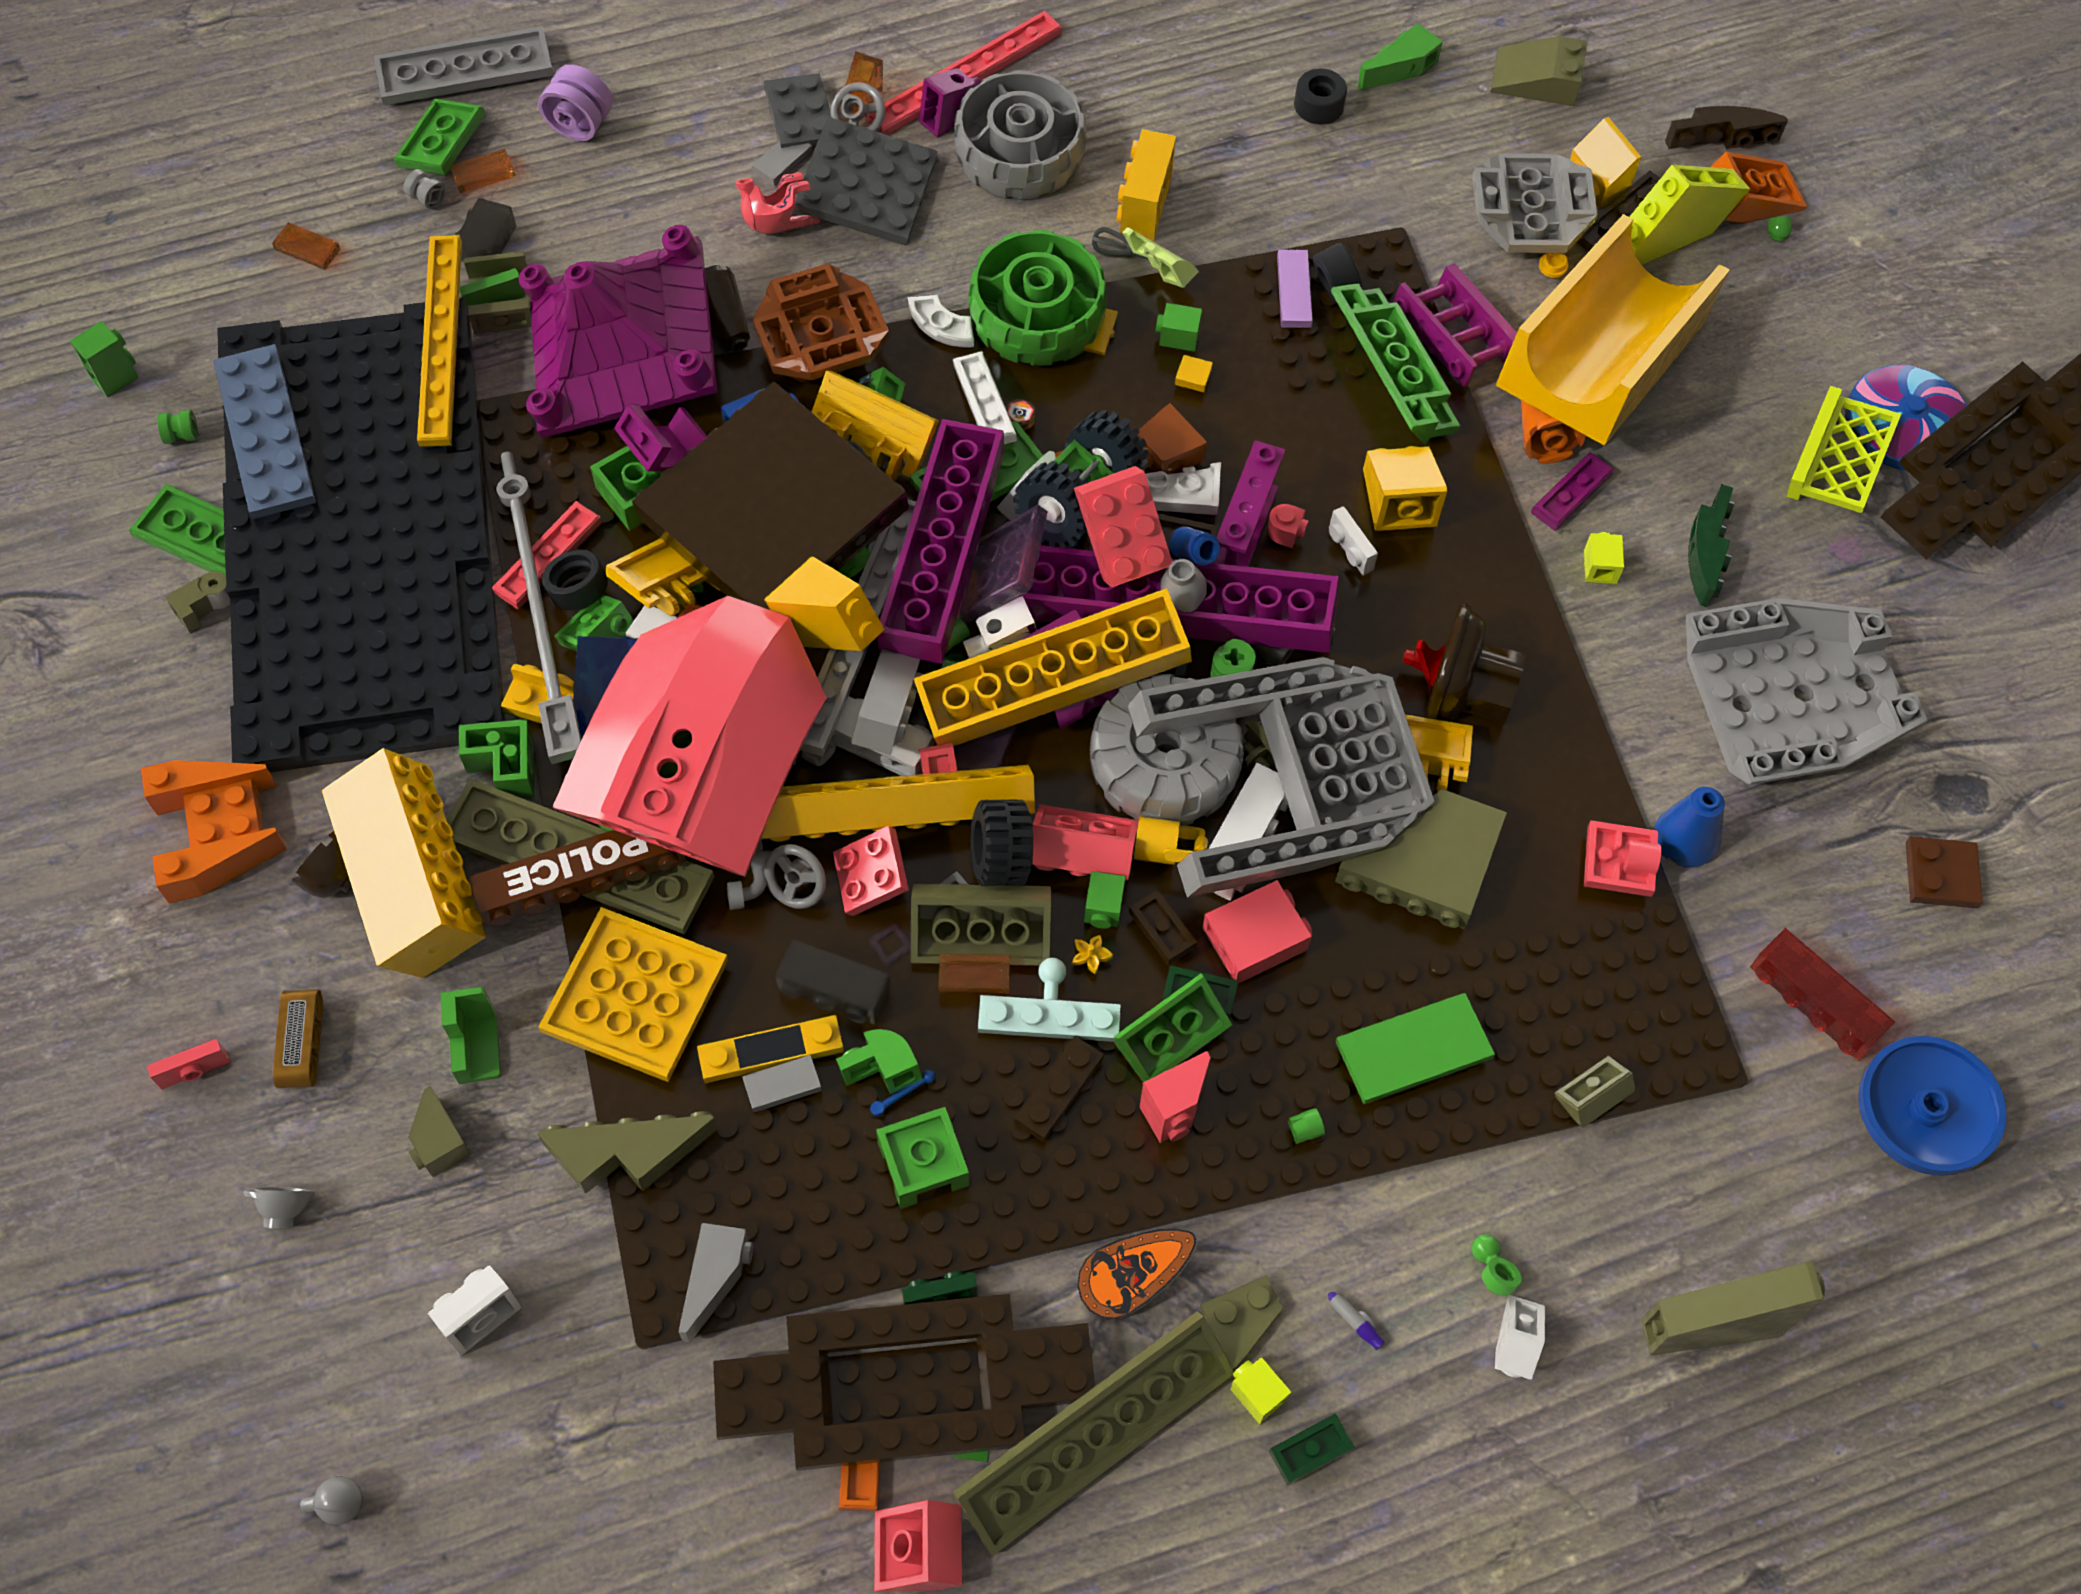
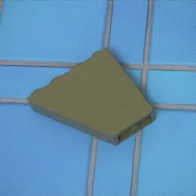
M1442 789L1433 796L1435 802L1402 830L1387 846L1343 860L1335 882L1342 884L1347 890L1370 894L1382 903H1394L1405 907L1415 915H1427L1438 919L1445 926L1465 929L1507 812Z
M1811 1261L1658 1300L1641 1319L1650 1356L1779 1338L1824 1299L1825 1285L1821 1274L1816 1273L1814 1262Z

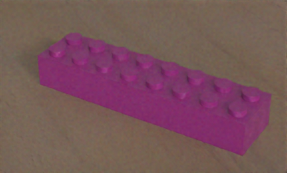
M942 419L880 617V622L885 630L877 636L879 652L885 649L920 660L943 663L1004 457V430Z

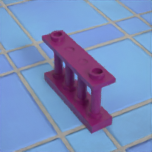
M1455 263L1445 267L1437 286L1415 294L1404 282L1400 284L1393 303L1397 302L1414 332L1463 388L1469 385L1477 366L1496 358L1505 363L1517 334L1513 327ZM1444 296L1453 307L1433 315L1424 304ZM1462 316L1471 328L1451 335L1442 324ZM1481 337L1490 348L1470 356L1462 348L1461 344Z
M1254 441L1216 537L1221 547L1215 561L1216 564L1249 567L1278 492V486L1274 485L1273 482L1285 454V449Z

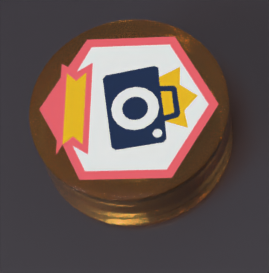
M1016 399L1007 404L1006 410L1011 422L1016 420L1023 430L1029 429L1034 424L1036 411L1031 402L1024 399Z

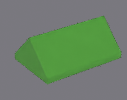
M1199 974L1115 1035L1114 1040L1115 1045L1134 1071L1145 1082L1176 1067L1232 1026V1023L1205 977Z

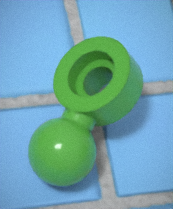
M1489 1234L1479 1235L1474 1239L1471 1250L1477 1261L1486 1264L1482 1271V1279L1486 1287L1497 1295H1512L1522 1281L1520 1271L1510 1261L1499 1258L1501 1246L1494 1236Z

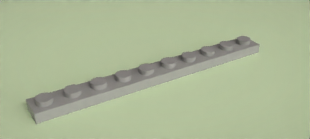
M909 499V509L878 535L858 582L879 620L916 501ZM870 644L862 651L829 650L818 675V680L827 700L816 717L800 749L801 751L824 756Z

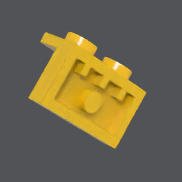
M513 664L511 668L513 681L501 704L502 711L542 723L538 703L548 701L544 674L540 669L532 665L521 666ZM557 673L562 697L571 694L576 705L579 694L575 682L568 676Z

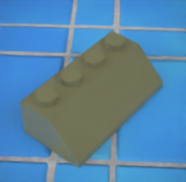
M913 884L911 896V963L1040 966L1045 959L1050 958L1051 886Z

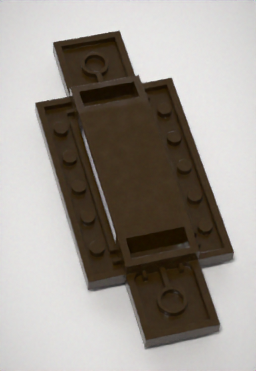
M2081 353L2047 381L2043 380L2022 361L1905 454L1899 461V464L1919 484L1887 508L1881 515V518L1926 560L1960 532L1963 533L1968 528L1992 548L2081 474ZM2016 407H2018L2015 412H2013L2010 416H2008L2005 420H2003L2000 424H1998L1995 428H1993L1990 432L1983 436L1979 441H1977L1974 445H1972L1969 449H1967L1949 465H1947L1946 467L1944 466L1955 456H1957L1960 452H1962L1965 448H1967L1970 444H1972L1975 440H1977L1980 436H1982L1985 432H1987L1996 423H1998L2001 419H2003L2006 415H2008L2011 411H2013Z
M1010 1294L787 1316L789 1353L713 1361L717 1439L725 1440L793 1433L796 1471L1011 1449L1025 1439L1022 1409L1072 1404L1095 1387L1088 1323L1014 1330ZM976 1338L977 1341L828 1357L827 1354Z

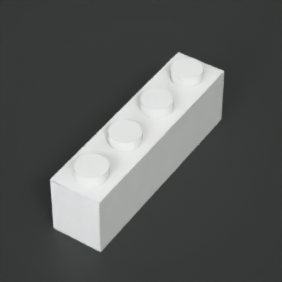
M1259 763L1255 764L1209 849L1274 835L1280 822L1275 818L1280 810L1286 812L1289 807L1277 772ZM1246 885L1213 893L1231 901L1236 890L1242 893Z

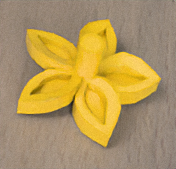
M1100 935L1093 937L1090 940V944L1083 940L1075 939L1076 949L1080 953L1075 955L1072 965H1081L1087 962L1088 969L1096 974L1099 962H1106L1113 958V954L1108 949L1102 947Z

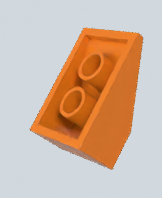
M1725 152L1711 166L1713 168L1733 169L1750 188L1748 193L1725 218V221L1748 223L1804 211L1807 208L1800 190L1784 161Z

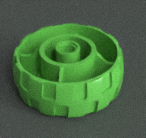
M1048 230L1012 233L1002 237V240L995 245H990L978 258L977 269H973L969 284V311L972 323L976 324L979 338L988 348L991 346L1000 353L1001 357L1018 363V361L1030 363L1031 366L1052 365L1053 362L1061 360L1067 361L1082 353L1087 344L1093 343L1102 327L1107 306V286L1104 280L1103 269L1094 254H1090L1082 243L1069 236L1065 237L1054 234V231Z

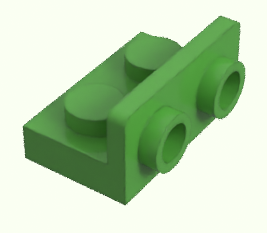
M603 594L595 603L581 609L554 636L560 645L580 653L587 665L586 654L592 652L595 664H597L626 636V632L634 620L621 601Z

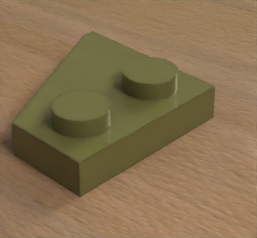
M1267 1275L1200 1304V1311L1210 1326L1233 1371H1236L1243 1359L1254 1348L1283 1309Z

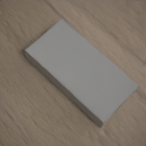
M778 141L752 165V171L775 186L780 182L783 175L789 174L812 153V145L806 143L781 148Z
M811 1055L742 1076L753 1113L822 1091Z

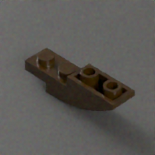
M1742 106L1695 108L1692 118L1671 122L1665 142L1668 149L1685 148L1692 145L1715 143L1717 141H1723L1726 149L1780 141L1788 119L1786 116L1757 108Z

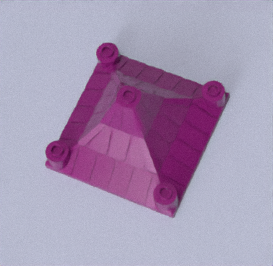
M674 225L667 229L662 236L663 249L641 253L638 256L634 255L619 259L615 262H577L569 266L564 275L552 278L547 269L541 264H531L521 271L519 283L530 298L536 391L529 395L526 401V408L535 419L537 432L542 438L621 418L628 404L639 405L643 411H648L717 393L703 244L699 236L694 237L689 228L684 225Z

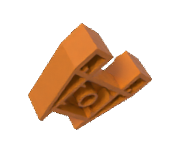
M173 760L141 768L144 797L155 813L160 815L185 809L190 847L152 856L156 887L169 904L203 896L287 850L285 842L275 827L264 830L258 791L277 787L274 778L265 764Z

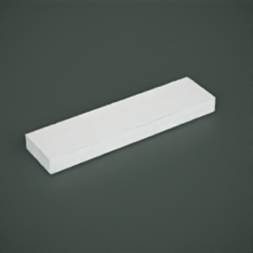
M983 352L953 359L954 368L977 425L1004 430V444L1017 441L1016 432Z

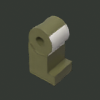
M217 571L206 573L166 596L173 613L190 634L201 627L199 619L215 609H223L230 605V598L226 593V576Z

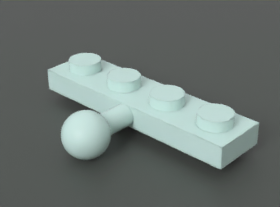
M1047 958L1039 966V977L1045 983L1044 999L980 995L978 1033L1072 1039L1076 1036L1081 1040L1115 1042L1114 1036L1119 1033L1120 1004L1058 1000V985L1066 976V967L1057 958Z

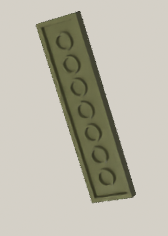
M469 779L446 819L453 830L452 838L456 847L502 865L608 832L602 828ZM684 861L671 870L660 869L647 873L640 880H626L614 884L606 891H592L583 894V896L685 935L715 876L710 869Z
M1196 1311L952 1492L984 1547L992 1556L1233 1376L1234 1371L1205 1317Z

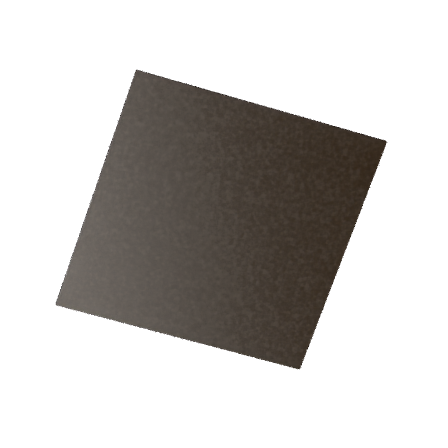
M1404 228L1388 229L1282 249L1308 250L1312 307L1311 328L1281 327L1277 264L1278 250L1196 265L1195 267L1199 272L1184 288L1165 282L1160 273L1106 282V309L1118 311V316L1113 328L1114 337L1109 340L1105 356L1083 350L1082 353L1067 361L1053 362L1052 365L1031 366L1030 363L1020 361L1015 363L1001 357L1000 353L991 346L988 348L977 335L975 323H972L974 347H957L931 338L918 327L914 319L886 323L889 329V339L870 363L844 370L840 375L858 383L861 377L884 367L905 383L900 403L939 420L926 457L919 470L928 466L942 419L977 425L953 363L955 358L977 352H983L1006 410L1008 411L1011 403L1017 401H1025L1034 409L1030 420L1021 421L1018 424L1043 456L1048 451L1055 453L1063 451L1064 445L1068 442L1066 440L1067 436L1092 412L1097 411L1099 413L1101 410H1107L1108 416L1113 412L1118 413L1119 420L1122 421L1126 417L1131 421L1128 426L1131 429L1137 427L1139 430L1166 405L1171 403L1207 441L1205 460L1194 465L1195 470L1208 469L1210 464L1221 462L1218 515L1156 511L1158 514L1219 526L1218 532L1254 441L1285 449V454L1273 482L1274 485L1278 486V492L1271 510L1280 504H1289L1306 510L1304 519L1309 520L1304 537H1297L1293 548L1272 541L1268 536L1269 513L1249 567L1314 573L1320 566L1331 565L1337 567L1342 572L1344 584L1330 653L1294 649L1284 664L1324 657L1335 660L1334 664L1348 668L1356 666L1366 669L1371 674L1380 673L1393 678L1404 713L1407 715L1424 717L1430 696L1424 673L1402 663L1406 649L1417 651L1416 646L1419 640H1424L1435 651L1439 650L1444 644H1447L1460 604L1468 603L1472 608L1471 611L1478 614L1484 620L1486 625L1484 642L1527 654L1523 673L1505 724L1465 712H1460L1458 717L1451 721L1453 723L1473 726L1467 782L1453 780V769L1449 768L1446 791L1507 812L1465 929L1445 926L1438 919L1427 915H1415L1409 912L1407 908L1394 903H1382L1374 896L1361 891L1353 892L1347 890L1342 884L1335 882L1341 862L1304 873L1246 885L1242 893L1236 890L1231 901L1213 892L1187 898L1177 867L1178 862L1170 865L1134 860V853L1129 880H1125L1118 927L1111 926L1110 928L1102 929L1094 927L1091 923L1084 922L1091 874L1075 876L1070 874L1068 870L1057 868L1052 871L1037 869L1032 864L1030 874L1024 885L1009 886H1051L1050 958L1061 960L1066 967V976L1058 985V1000L1120 1004L1119 1032L1162 1002L1170 965L1232 979L1203 930L1206 913L1278 880L1283 890H1289L1293 896L1295 910L1300 918L1305 917L1313 933L1307 951L1239 983L1231 1017H1228L1232 1026L1180 1063L1182 1064L1206 1051L1210 1055L1204 1087L1192 1127L1186 1136L1172 1142L1168 1139L1160 1143L1140 1109L1143 1081L1115 1045V1042L1082 1040L1104 1054L1103 1061L1047 1139L1042 1142L1016 1125L1014 1118L1072 1039L978 1033L980 995L1044 999L1045 983L1039 977V966L911 963V896L913 884H940L957 871L969 885H980L974 874L971 859L972 819L960 820L958 824L949 826L941 825L937 822L926 823L925 827L918 829L907 828L906 825L892 827L896 829L909 890L855 916L845 913L833 852L876 832L872 829H862L852 835L829 832L819 838H807L804 835L791 836L790 839L785 841H772L770 838L762 841L763 851L771 850L772 852L775 848L787 844L798 845L810 851L821 863L826 876L825 892L818 903L805 909H796L781 903L774 897L766 885L763 893L758 897L744 901V908L730 910L727 883L741 881L742 888L750 886L754 881L751 864L744 877L685 856L687 861L712 870L715 877L685 935L583 895H580L577 900L570 903L559 902L570 965L601 907L728 956V962L669 1082L585 1050L598 1122H602L604 1125L616 1124L624 1118L649 1121L654 1120L659 1115H673L676 1118L690 1117L695 1112L707 1111L712 1113L718 1130L644 1191L637 1186L621 1166L607 1176L637 1347L648 1349L682 1341L679 1327L702 1223L746 1229L749 1242H753V1254L750 1264H744L742 1276L695 1337L908 1287V1283L918 1279L933 1281L944 1278L945 1274L953 1271L963 1270L965 1273L1578 1127L1580 1125L1575 1122L1555 1097V1092L1607 1056L1632 1072L1635 1091L1591 1123L1741 1088L1747 1083V1075L1661 862L1656 873L1655 892L1652 897L1584 887L1587 830L1591 820L1647 829L1469 386L1463 388L1417 335L1451 393L1447 404L1460 424L1456 433L1429 438L1427 444L1424 445L1410 430L1339 304L1333 302L1317 275L1313 256L1337 243H1341L1349 252L1358 269L1362 281V290L1380 288L1388 303H1393L1400 284L1404 282L1415 294L1428 290V284ZM1434 300L1424 304L1433 315L1439 313ZM1166 303L1202 309L1195 352L1159 346L1161 333H1156L1155 329L1158 314L1164 315ZM969 308L950 311L959 316H970ZM762 347L742 350L736 353L715 355L717 393L644 411V413L655 426H668L679 407H683L708 437L712 430L724 424L722 406L765 389L773 382L788 394L792 393L800 404L812 412L824 377L802 383L790 376L774 374ZM1183 355L1213 362L1212 371L1204 392L1175 385V378ZM536 389L477 400L483 466L503 576L520 559L511 507L504 505L497 493V485L504 478L501 454L504 452L513 453L517 475L523 476L531 489L529 500L523 504L531 546L540 539L575 501L601 517L602 523L577 549L588 550L596 554L605 572L607 564L660 539L644 523L629 531L595 487L590 466L627 446L614 429L620 418L542 438L537 432L535 419L526 408V401L529 395L536 391ZM1409 446L1430 447L1447 487V494L1437 527L1375 531L1363 471L1367 451L1379 448L1401 449ZM888 455L885 456L880 469L884 473L891 459ZM904 460L895 482L906 490L907 499L917 501L919 493L910 483V478L901 474L906 462ZM1150 467L1144 470L1145 474L1154 472ZM1008 493L990 502L974 558L1002 555L1006 582L1017 543L1049 546L1048 540L1044 543L1039 542V536L1035 539H1029L997 508ZM1342 506L1345 507L1378 552L1374 570L1365 575H1362L1356 566L1350 564L1343 547L1339 542L1336 543L1329 533L1332 512ZM1086 533L1077 541L1082 548ZM878 536L866 546L867 549L872 542L877 540ZM863 570L850 579L858 583ZM589 572L572 576L561 588L571 587L582 582ZM608 577V586L604 595L621 601L633 620H635L644 604ZM702 581L704 592L692 591L695 604L685 608L682 604L678 603L680 610L673 616L679 618L722 599L726 595L706 581ZM542 585L540 591L557 673L571 678L575 682L579 694L575 709L582 739L598 707L592 705L589 685L579 677L581 672L589 675L588 665L580 653L560 645L554 636L581 609L570 611L556 607ZM529 599L519 609L507 603L518 665H532L543 672ZM978 618L963 620L970 632V636L963 641L980 635L976 624ZM1034 621L1037 630L1051 623ZM626 636L596 664L598 671L605 665L610 667V670L603 679V693L607 690L624 657L630 651ZM877 637L870 643L850 691L849 697L863 700L865 698L881 653L879 652ZM1187 637L1191 649L1192 662L1188 663L1186 679L1201 680L1210 678L1214 653L1226 642ZM963 641L948 651L945 657L951 652L968 657ZM1249 644L1256 656L1253 670L1272 667L1254 649V646ZM804 647L818 678L830 649ZM920 660L917 672L925 675L941 669L942 664ZM1176 667L1158 674H1175ZM917 692L908 724L912 726L920 725L933 735L919 693ZM1102 706L1093 708L1084 718L1061 731L1055 711H1051L953 746L957 771L1028 765L1034 775L1035 813L1030 814L1032 825L1040 804L1134 819L1123 811L1118 812L1110 805L1104 797V790L1100 784H1096L1092 772L1090 740L1095 720ZM1259 714L1236 718V723L1242 729L1243 746L1248 743L1244 739V735L1248 730L1246 723L1252 718L1260 722ZM528 720L534 742V760L542 806L599 827L598 824L553 808L573 759L551 764L547 753L542 723ZM836 746L834 754L822 766H815L801 757L803 751L800 750L795 759L796 765L792 766L783 787L901 775ZM1243 750V762H1244L1245 758H1246L1248 755H1247L1246 752ZM1243 762L1236 785L1227 796L1224 804L1210 816H1202L1194 820L1193 824L1186 825L1205 830V837L1208 839V849L1253 770L1247 769ZM1428 774V783L1434 796L1437 793L1438 776ZM1288 807L1286 812L1280 810L1275 818L1280 822L1274 835L1296 831L1290 808ZM1178 838L1176 849L1194 851L1195 840ZM786 855L791 862L798 857L795 855ZM776 862L774 868L775 879L779 887L784 891L787 884L785 872ZM954 881L953 883H951V884H958V885H960L957 881ZM810 882L798 887L794 898L802 899L810 896L815 889L816 882ZM1156 890L1160 892L1197 941L1195 949L1167 965L1129 914V907ZM1100 935L1102 947L1108 949L1113 954L1112 959L1106 962H1099L1096 974L1088 969L1087 962L1081 965H1072L1073 958L1080 953L1076 949L1075 939L1083 940L1090 944V940L1093 937ZM1466 993L1495 1053L1493 1059L1363 1104L1335 1042L1337 1037ZM836 1015L844 1052L812 1059L822 1091L753 1113L742 1076L749 1074L704 1083L697 1046ZM876 1029L895 1032L906 1040L919 1065L921 1076L928 1069L933 1070L936 1074V1078L932 1083H924L885 1108V1113L880 1117L872 1114L870 1110L871 1104L875 1101L883 1102L897 1092L889 1093L880 1072L847 1086L836 1060L852 1048L866 1046L867 1042L864 1032ZM946 1107L969 1171V1186L952 1191L950 1183L917 1194V1204L900 1209L886 1160L883 1159L878 1145L876 1130ZM1316 1108L1322 1119L1325 1135L1296 1144L1289 1128V1118Z

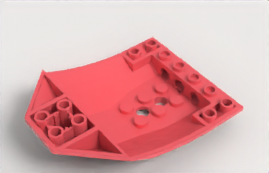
M726 596L641 634L624 657L605 691L580 742L553 808L745 877L786 778L816 717L827 700L790 617ZM683 730L689 731L693 737L691 744L683 749L675 747L673 738L676 733ZM674 762L678 765L677 773L673 777L662 778L660 776V769L665 763Z

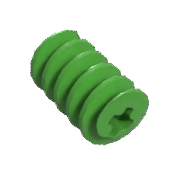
M1232 639L1227 641L1214 653L1210 678L1253 670L1256 658L1253 648L1243 640Z

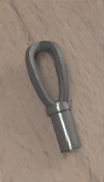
M1101 227L1093 235L1092 246L1098 253L1112 256L1134 255L1149 260L1148 257L1133 253L1125 236L1113 229ZM1102 232H1106L1108 234L1116 236L1124 243L1103 236H1099V234ZM1097 242L1122 250L1103 249L1097 245Z

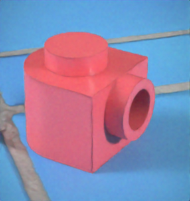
M1289 504L1275 506L1270 512L1267 528L1270 539L1278 544L1293 548L1297 537L1303 538L1309 522V520L1304 519L1306 510Z

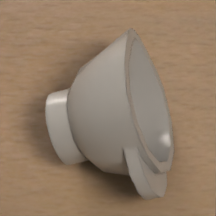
M1186 559L1174 560L1169 567L1165 568V573L1161 578L1160 591L1168 589L1175 609L1183 612L1196 610L1207 595V582L1201 571L1191 561Z
M256 1187L244 1190L243 1196L253 1197L257 1212L264 1217L263 1227L293 1228L294 1218L304 1210L315 1191L297 1187Z

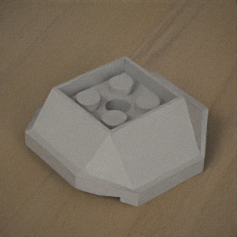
M1498 153L1484 164L1474 167L1472 179L1477 222L1490 234L1496 246L1502 247L1507 253H1567L1595 223L1597 207L1592 172L1589 167L1582 164L1578 166L1570 159L1558 154Z

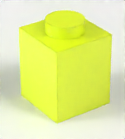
M1607 532L1590 534L1584 548L1585 582L1618 583L1624 569L1622 535H1614Z
M1262 1357L1254 1364L1250 1360L1246 1361L1232 1374L1235 1380H1233L1230 1390L1259 1424L1286 1403L1292 1393Z

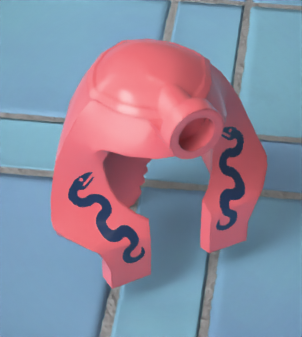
M801 172L783 175L778 188L768 196L763 195L760 187L754 184L751 178L736 181V187L740 189L741 193L740 207L743 219L753 231L755 230L762 234H775L820 223L821 219L809 215L791 216L796 204V194L810 190V184L808 181H804Z

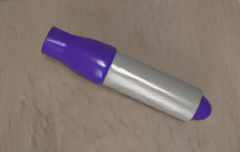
M1328 1293L1329 1304L1363 1340L1378 1350L1385 1341L1378 1335L1374 1328L1375 1324L1370 1317L1363 1311L1357 1312L1340 1293Z

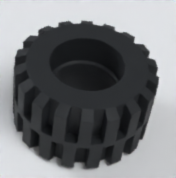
M1022 799L980 800L974 810L971 824V859L977 881L981 886L1024 885L1031 871L1034 846L1032 820L1026 803Z

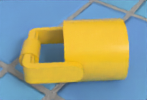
M1139 816L1134 860L1174 865V862L1180 863L1192 852L1208 849V839L1205 837V830L1202 828L1180 825V821ZM1178 838L1195 840L1194 851L1176 849Z

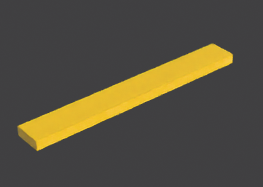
M460 235L429 237L417 433L419 447L451 445L462 255Z

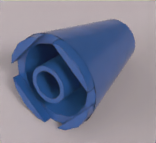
M1711 787L1697 788L1659 816L1654 830L1658 831V844L1661 845L1662 856L1679 862L1677 865L1682 867H1699L1713 859L1721 846L1725 808L1724 798L1719 791Z

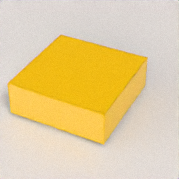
M1183 355L1175 378V385L1204 392L1212 371L1213 362Z

